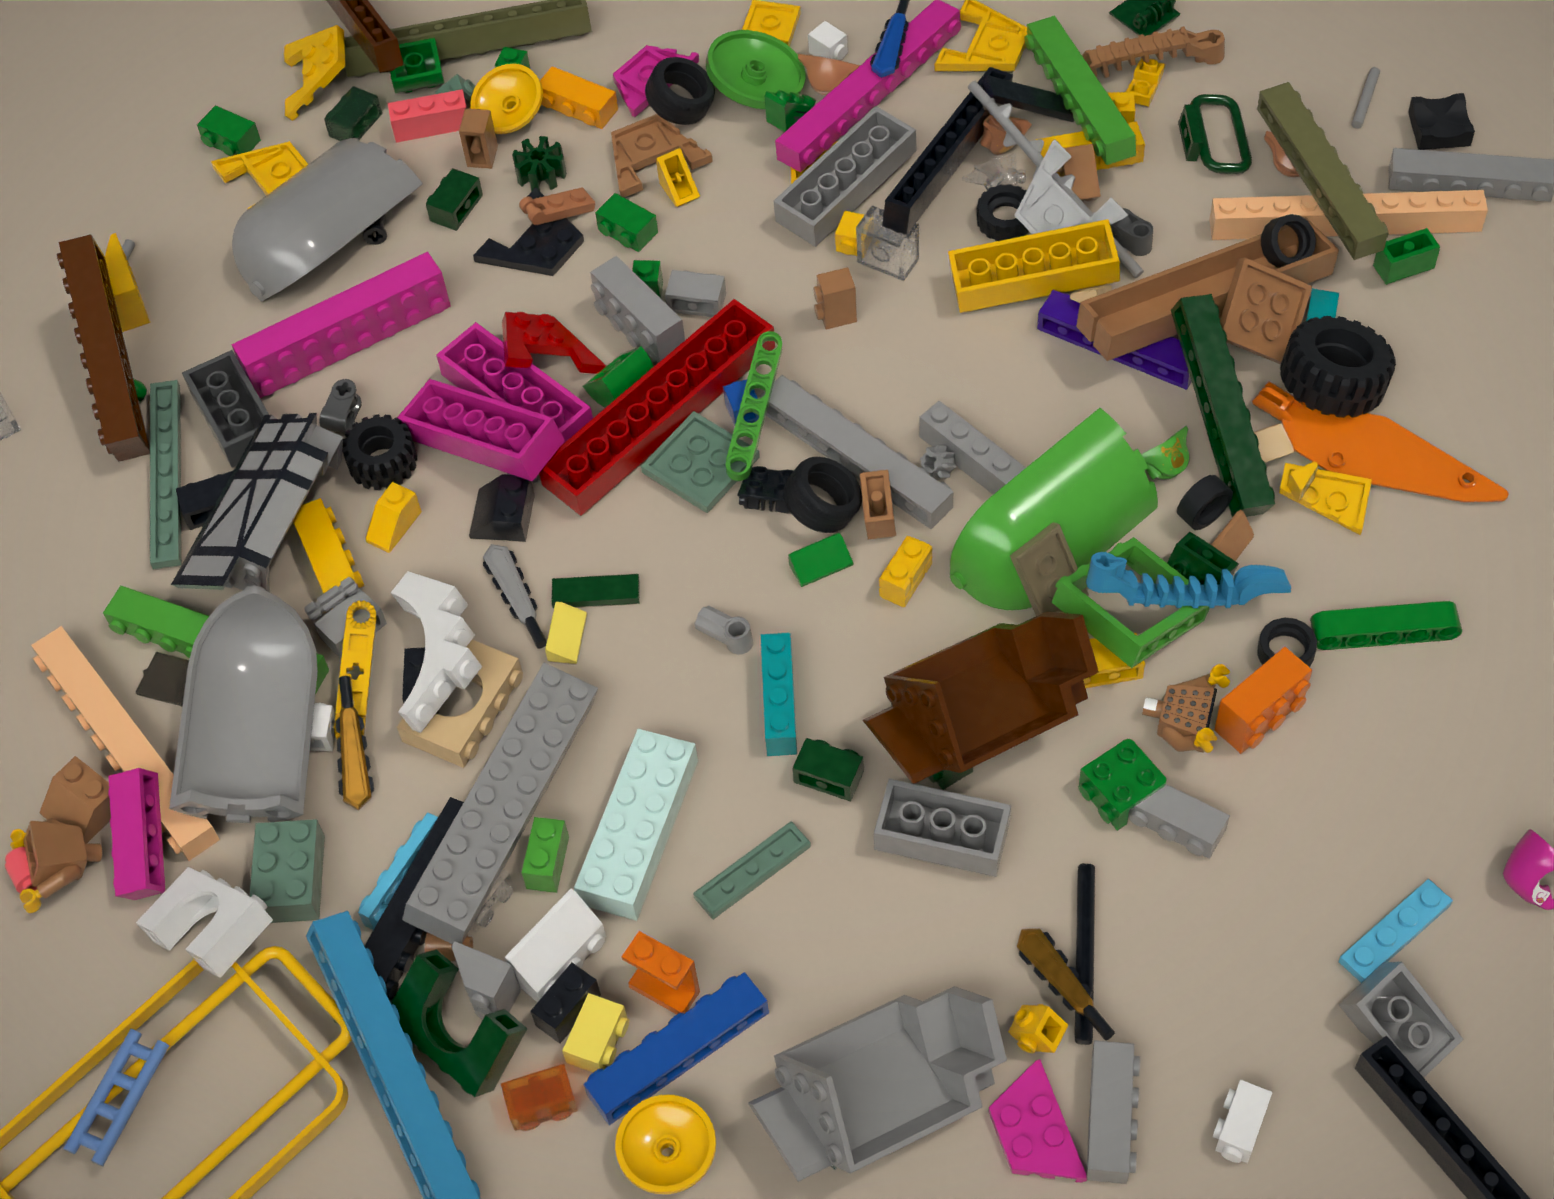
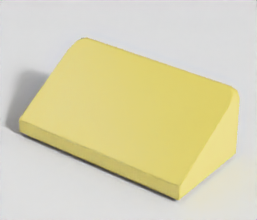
M562 602L555 603L545 648L548 661L577 664L587 617L586 611Z

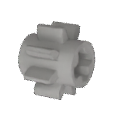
M946 445L927 447V452L920 458L922 468L936 480L950 478L949 473L953 468H956L953 457L954 452H946Z

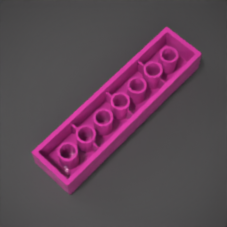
M427 251L231 345L259 398H262L339 360H343L364 348H368L387 337L393 336L397 332L416 325L424 319L441 313L451 307L443 274Z

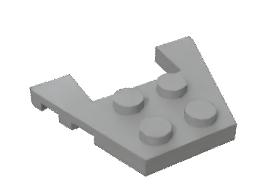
M1054 139L1014 216L1032 234L1106 219H1109L1111 225L1124 219L1128 214L1112 197L1092 217L1075 202L1052 178L1072 157Z

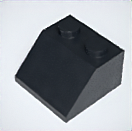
M502 474L479 488L469 534L470 539L526 542L535 497L532 482L515 475Z

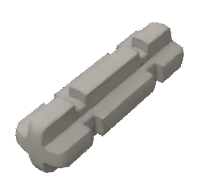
M351 577L341 581L339 587L337 585L318 597L317 602L312 601L305 606L306 614L313 621L323 615L322 612H328L346 599L345 596H351L358 591L359 588Z

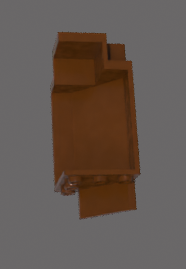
M1044 612L1018 625L999 623L884 677L886 695L892 706L863 719V722L913 784L942 770L962 773L1079 715L1076 704L1088 699L1083 680L1099 673L1084 617L1080 614Z

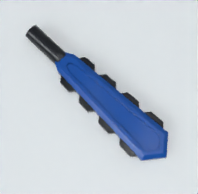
M899 0L896 13L885 23L886 30L882 31L880 36L881 42L877 43L875 48L877 54L871 58L870 65L872 71L881 78L895 73V70L899 68L900 58L898 56L902 55L903 45L901 44L905 43L906 33L904 32L908 31L909 22L906 21L905 15L910 0Z

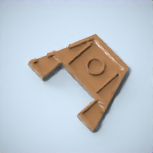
M658 114L611 132L619 192L622 197H627L643 190L642 182L635 173L636 170L656 163L657 157L677 148H681L691 170L713 162L710 151L707 149L702 150L697 146L696 141L692 138L687 139L680 134L678 128Z

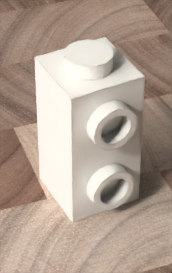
M1243 1080L1239 1081L1237 1090L1229 1089L1223 1106L1229 1109L1226 1120L1219 1118L1213 1134V1138L1219 1139L1215 1151L1220 1152L1229 1161L1235 1163L1242 1161L1248 1164L1272 1091Z

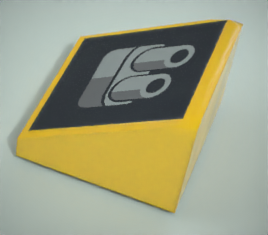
M1311 462L1290 472L1287 486L1297 502L1301 500L1315 479L1318 468L1317 462Z

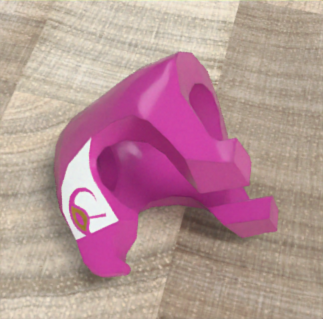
M1529 829L1519 840L1508 858L1503 876L1509 887L1526 902L1539 906L1544 910L1554 909V899L1551 896L1550 887L1539 884L1541 878L1554 870V848L1536 832Z

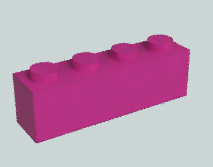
M136 768L108 776V796L110 798L111 812L110 827L112 830L115 896L138 900L162 894L165 892L158 773Z

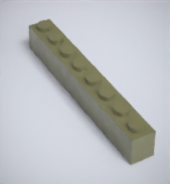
M1289 82L1260 91L1258 112L1353 260L1383 251L1389 235L1386 224L1379 220L1372 203H1368L1364 197L1361 186L1354 182L1347 165H1343L1338 157L1336 148L1330 145L1324 130L1318 127L1314 121L1311 110L1306 109L1299 92L1295 91Z

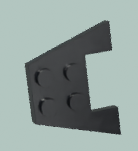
M536 187L528 195L532 199L544 197ZM567 218L539 225L532 223L511 248L488 238L473 257L477 263L554 276L583 244L584 237Z

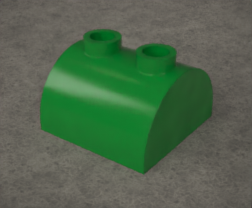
M435 37L399 44L404 65L390 71L395 93H409L416 89L434 88L445 84Z
M642 346L620 354L582 387L593 400L606 408L653 368L652 361Z

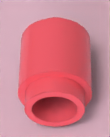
M19 847L10 851L5 857V869L17 892L21 893L24 889L37 890V886H32L25 847Z

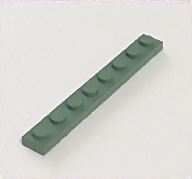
M178 380L150 384V564L153 569L182 565L181 507L176 493V488L181 487L180 385Z

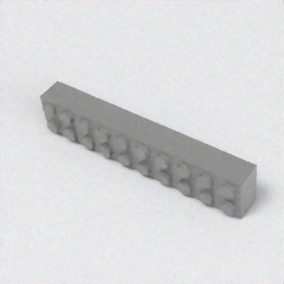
M545 662L542 664L408 899L403 921L451 944L454 941L461 944L464 942L593 705L598 690L597 687Z

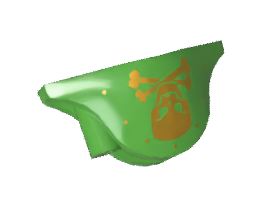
M1187 425L1164 443L1141 454L1148 465L1146 471L1152 480L1155 478L1171 479L1186 469L1189 462V452L1186 444Z

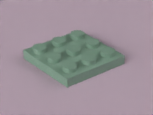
M693 411L641 465V471L646 476L708 513L737 482L730 479L726 473V458L733 434ZM741 439L737 441V444L741 447L750 446ZM759 450L756 451L753 464L760 458ZM736 461L730 467L735 472H741L745 470L746 464L742 461Z

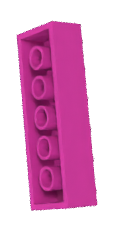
M477 322L436 354L442 376L455 386L552 417L565 439L563 443L593 419L592 410L589 405L535 365L531 364L529 369L505 367L503 342Z
M429 379L397 417L401 420L402 424L405 423L408 426L414 442L530 481L536 478L565 441L552 417L433 379Z

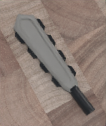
M491 544L483 556V567L488 574L493 575L492 582L496 589L502 590L501 597L504 603L511 605L509 610L513 618L519 619L521 623L526 625L537 648L545 647L547 641L536 621L535 611L537 610V605L534 599L529 598L531 591L528 584L522 582L524 575L521 568L515 566L517 559L514 552L508 550L506 546Z

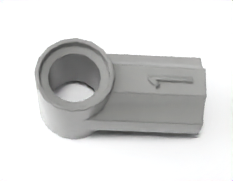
M709 605L703 607L698 613L694 623L695 628L726 644L732 653L737 655L744 654L752 648L753 638L750 624L745 618L740 616L731 617Z

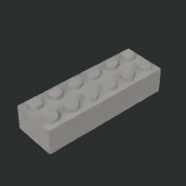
M875 106L774 200L776 222L816 247L839 225L844 211L853 212L917 151L916 129Z

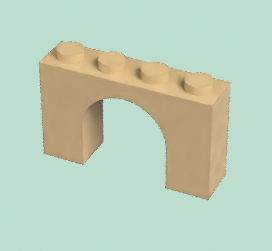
M473 639L467 645V648L470 649L482 665V668L472 679V682L483 689L478 703L468 712L458 716L435 714L421 733L412 730L403 718L397 726L402 742L463 768L469 759H473L476 756L482 738L490 733L495 717L499 711L505 709L509 699L508 696L513 688H517L523 678L519 658Z

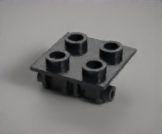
M763 466L752 467L749 477L742 481L738 491L739 505H743L744 509L759 510L761 499V511H764L766 500H769V511L773 512L776 501L775 512L790 514L784 498V486L793 470L785 469L780 471L767 469Z

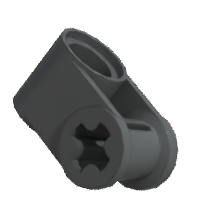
M1122 208L1128 215L1124 219L1110 225L1113 237L1123 248H1126L1136 256L1149 254L1153 244L1152 224L1133 214L1130 210Z
M341 379L334 383L320 414V427L342 433L353 429L352 425L355 423L357 414L362 406L360 396L356 394V385L352 380Z

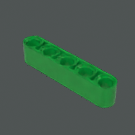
M1451 601L1328 610L1315 613L1310 618L1311 628L1317 639V648L1320 650L1447 641L1455 639L1462 634L1457 607Z

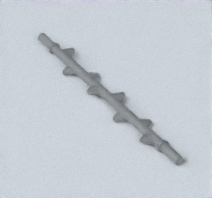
M972 81L968 85V89L981 102L984 110L987 109L1006 131L1003 145L1010 147L1018 144L1037 166L1033 175L1034 178L1044 159L1040 154L1044 141L1042 139L1028 141L1009 119L1013 106L1010 103L998 106L994 98H990L976 81ZM1056 172L1052 176L1090 217L1096 213H1092L1072 190L1075 181L1073 174L1060 177ZM1114 238L1119 260L1135 278H1138L1144 271L1127 253L1128 250L1123 248Z

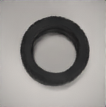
M670 57L661 60L654 67L646 83L645 94L650 107L660 117L671 123L690 125L699 122L706 115L714 100L715 86L707 72L697 63L685 58ZM666 83L681 86L682 88L686 89L694 99L685 98L676 94L668 87Z
M811 457L802 461L787 479L784 486V498L788 509L801 524L817 532L835 533L845 528L859 511L862 504V491L854 475L844 465L825 457ZM810 484L826 491L833 498L836 505L827 503L818 497L810 487Z

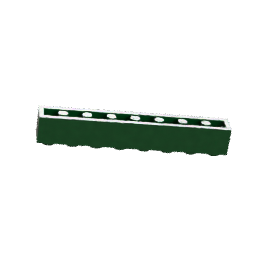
M1212 294L1180 298L1171 309V314L1220 478L1233 491V497L1229 504L1231 515L1233 517L1239 510L1244 511L1246 517L1264 514L1275 505V493L1269 485L1266 475L1267 467L1261 458L1258 448V437L1253 432L1250 422V411L1245 405L1242 395L1243 388L1236 376L1235 361L1229 353L1227 335L1222 329L1219 320V308L1214 303Z

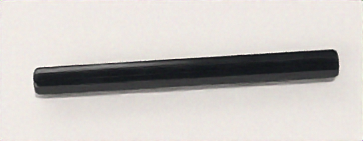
M1082 863L1078 866L1076 971L1080 975L1079 982L1086 983L1092 991L1091 998L1093 1000L1095 866ZM1075 1011V1042L1081 1045H1089L1093 1040V1025L1084 1015Z

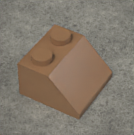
M74 756L52 777L39 813L46 820L55 819L66 825L79 826L82 829L84 843H88L110 822L109 782L78 757Z

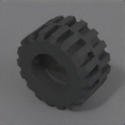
M376 414L370 419L368 417L362 418V422H355L352 425L353 429L347 430L345 433L346 438L343 439L342 452L350 475L354 477L357 484H363V487L367 489L374 487V490L381 491L382 487L387 489L392 482L401 485L404 478L409 479L412 475L411 470H415L417 466L415 462L418 461L417 453L408 426L405 423L402 424L399 418L396 417L392 420L391 415L385 414L384 417H380L379 414ZM389 449L381 455L371 456L372 453L378 450Z

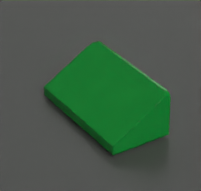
M840 533L791 552L788 555L789 566L801 587L854 565Z

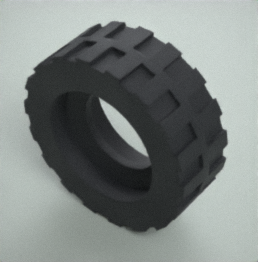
M1000 184L996 187L988 188L986 192L984 191L981 194V198L978 199L977 225L980 227V231L986 234V237L995 239V241L1026 236L1029 230L1017 218L1001 220L994 217L993 210L1001 206H1010L1018 209L1027 190H1023L1020 186H1012V184Z

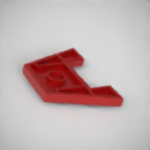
M521 311L517 313L505 312L502 319L505 367L529 369L533 362L530 353L570 356L580 373L597 374L606 367L596 355L554 316L549 314H527Z

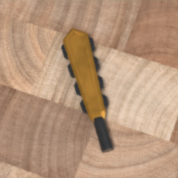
M342 676L339 678L342 709L340 717L336 720V731L340 733V737L337 739V751L341 753V758L337 760L338 772L342 774V779L338 781L339 795L343 796L345 803L359 811L371 799L374 784L373 778L368 776V771L371 769L370 760L364 754V751L367 749L366 737L361 735V731L364 729L363 718L358 716V712L354 707L351 677Z
M1040 928L1021 929L1017 948L1020 950L1019 956L1027 965H1034L1035 974L1042 981L1048 980V987L1056 996L1062 995V1003L1069 1011L1075 1010L1077 1013L1084 1015L1104 1040L1112 1038L1115 1031L1095 1009L1091 998L1092 991L1086 983L1079 982L1080 975L1076 969L1067 966L1068 959L1061 950H1055V941L1049 933L1042 932Z

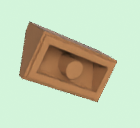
M1237 511L1211 544L1235 561L1254 537L1253 530L1244 511Z

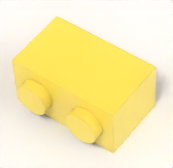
M588 993L562 1050L566 1063L590 1072H595L598 1069L604 1070L606 1066H610L616 1056L617 1049L615 1045L618 1038L625 1036L629 1026V1019L627 1018L624 1005Z

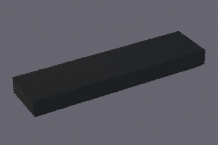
M989 75L983 81L986 93L990 98L995 99V103L1002 105L1010 103L1014 108L1074 122L1073 113L1070 109H1066L1060 94L1057 95L1051 91Z

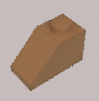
M888 469L860 473L868 540L896 536Z

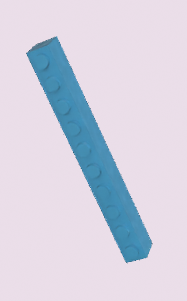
M348 911L313 921L306 935L307 940L423 1199H480L479 1187L474 1180L470 1179L466 1170V1159L463 1153L457 1150L452 1140V1128L447 1120H443L439 1111L437 1095L434 1091H430L426 1083L425 1069L421 1062L416 1061L412 1052L411 1038L407 1033L403 1032L399 1023L398 1010L394 1004H390L386 995V984L374 969L372 953L368 948L364 947L358 923L352 920Z

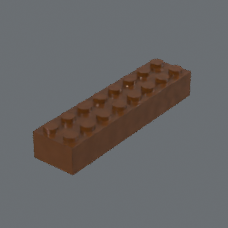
M91 234L59 242L61 252L57 253V259L61 269H65L66 277L63 278L65 291L72 298V302L68 303L72 318L76 319L78 327L74 328L78 344H82L84 350L83 353H80V358L84 369H88L90 378H86V384L90 395L94 394L96 402L92 404L95 419L100 420L102 429H98L99 440L102 446H106L108 454H113L118 462L150 454V446L105 256Z

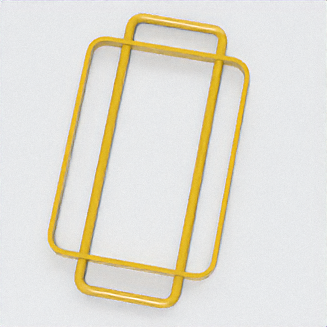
M266 947L251 958L243 967H240L235 961L231 967L236 973L160 1041L169 1045L168 1051L240 985L246 982L310 1052L314 1059L161 1199H181L323 1068L336 1083L337 1092L335 1099L228 1199L251 1198L331 1124L346 1107L349 1097L348 1087L329 1062L347 1047L352 1038L335 1000L301 963L283 947ZM193 959L0 1130V1150L120 1045L130 1029L137 1030L198 976L204 969L196 960ZM271 959L280 960L340 1025V1035L321 1053L312 1046L250 978L267 961ZM139 1058L123 1074L136 1079L146 1061ZM114 1085L104 1103L108 1104L124 1088ZM87 1105L7 1177L0 1181V1199H15L10 1191L69 1139Z

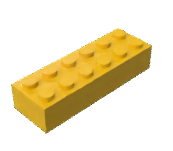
M1109 219L948 251L950 270L960 313L1048 296L1052 290L1063 293L1120 281V261Z

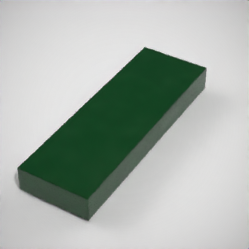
M639 574L553 578L552 607H555L556 602H562L573 607L640 604Z

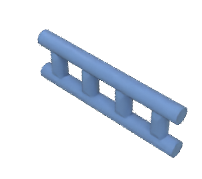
M130 1029L63 1149L76 1154L80 1145L96 1151L91 1161L104 1166L169 1045L157 1040L153 1049L138 1043L142 1034L134 1029ZM130 1055L146 1061L136 1079L121 1073ZM114 1085L129 1090L120 1109L104 1103ZM97 1114L113 1121L103 1139L87 1133Z

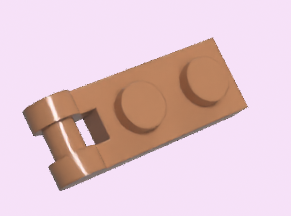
M581 187L535 199L529 196L524 197L520 201L519 207L525 214H528L529 220L534 225H539L592 212L595 209V201Z

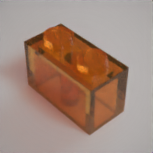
M565 1064L500 1083L509 1118L515 1131H529L537 1128L540 1123L551 1119L554 1121L564 1120L570 1117L572 1113L578 1111Z

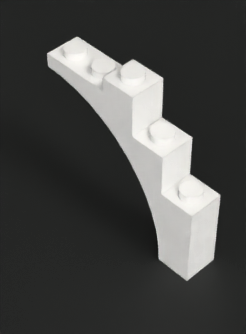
M407 571L391 591V594L404 611L415 615L421 620L425 633V654L415 686L398 713L412 730L421 733L456 686L465 689L482 668V665L470 649L467 648L475 634L464 619L460 617L468 604L456 587Z

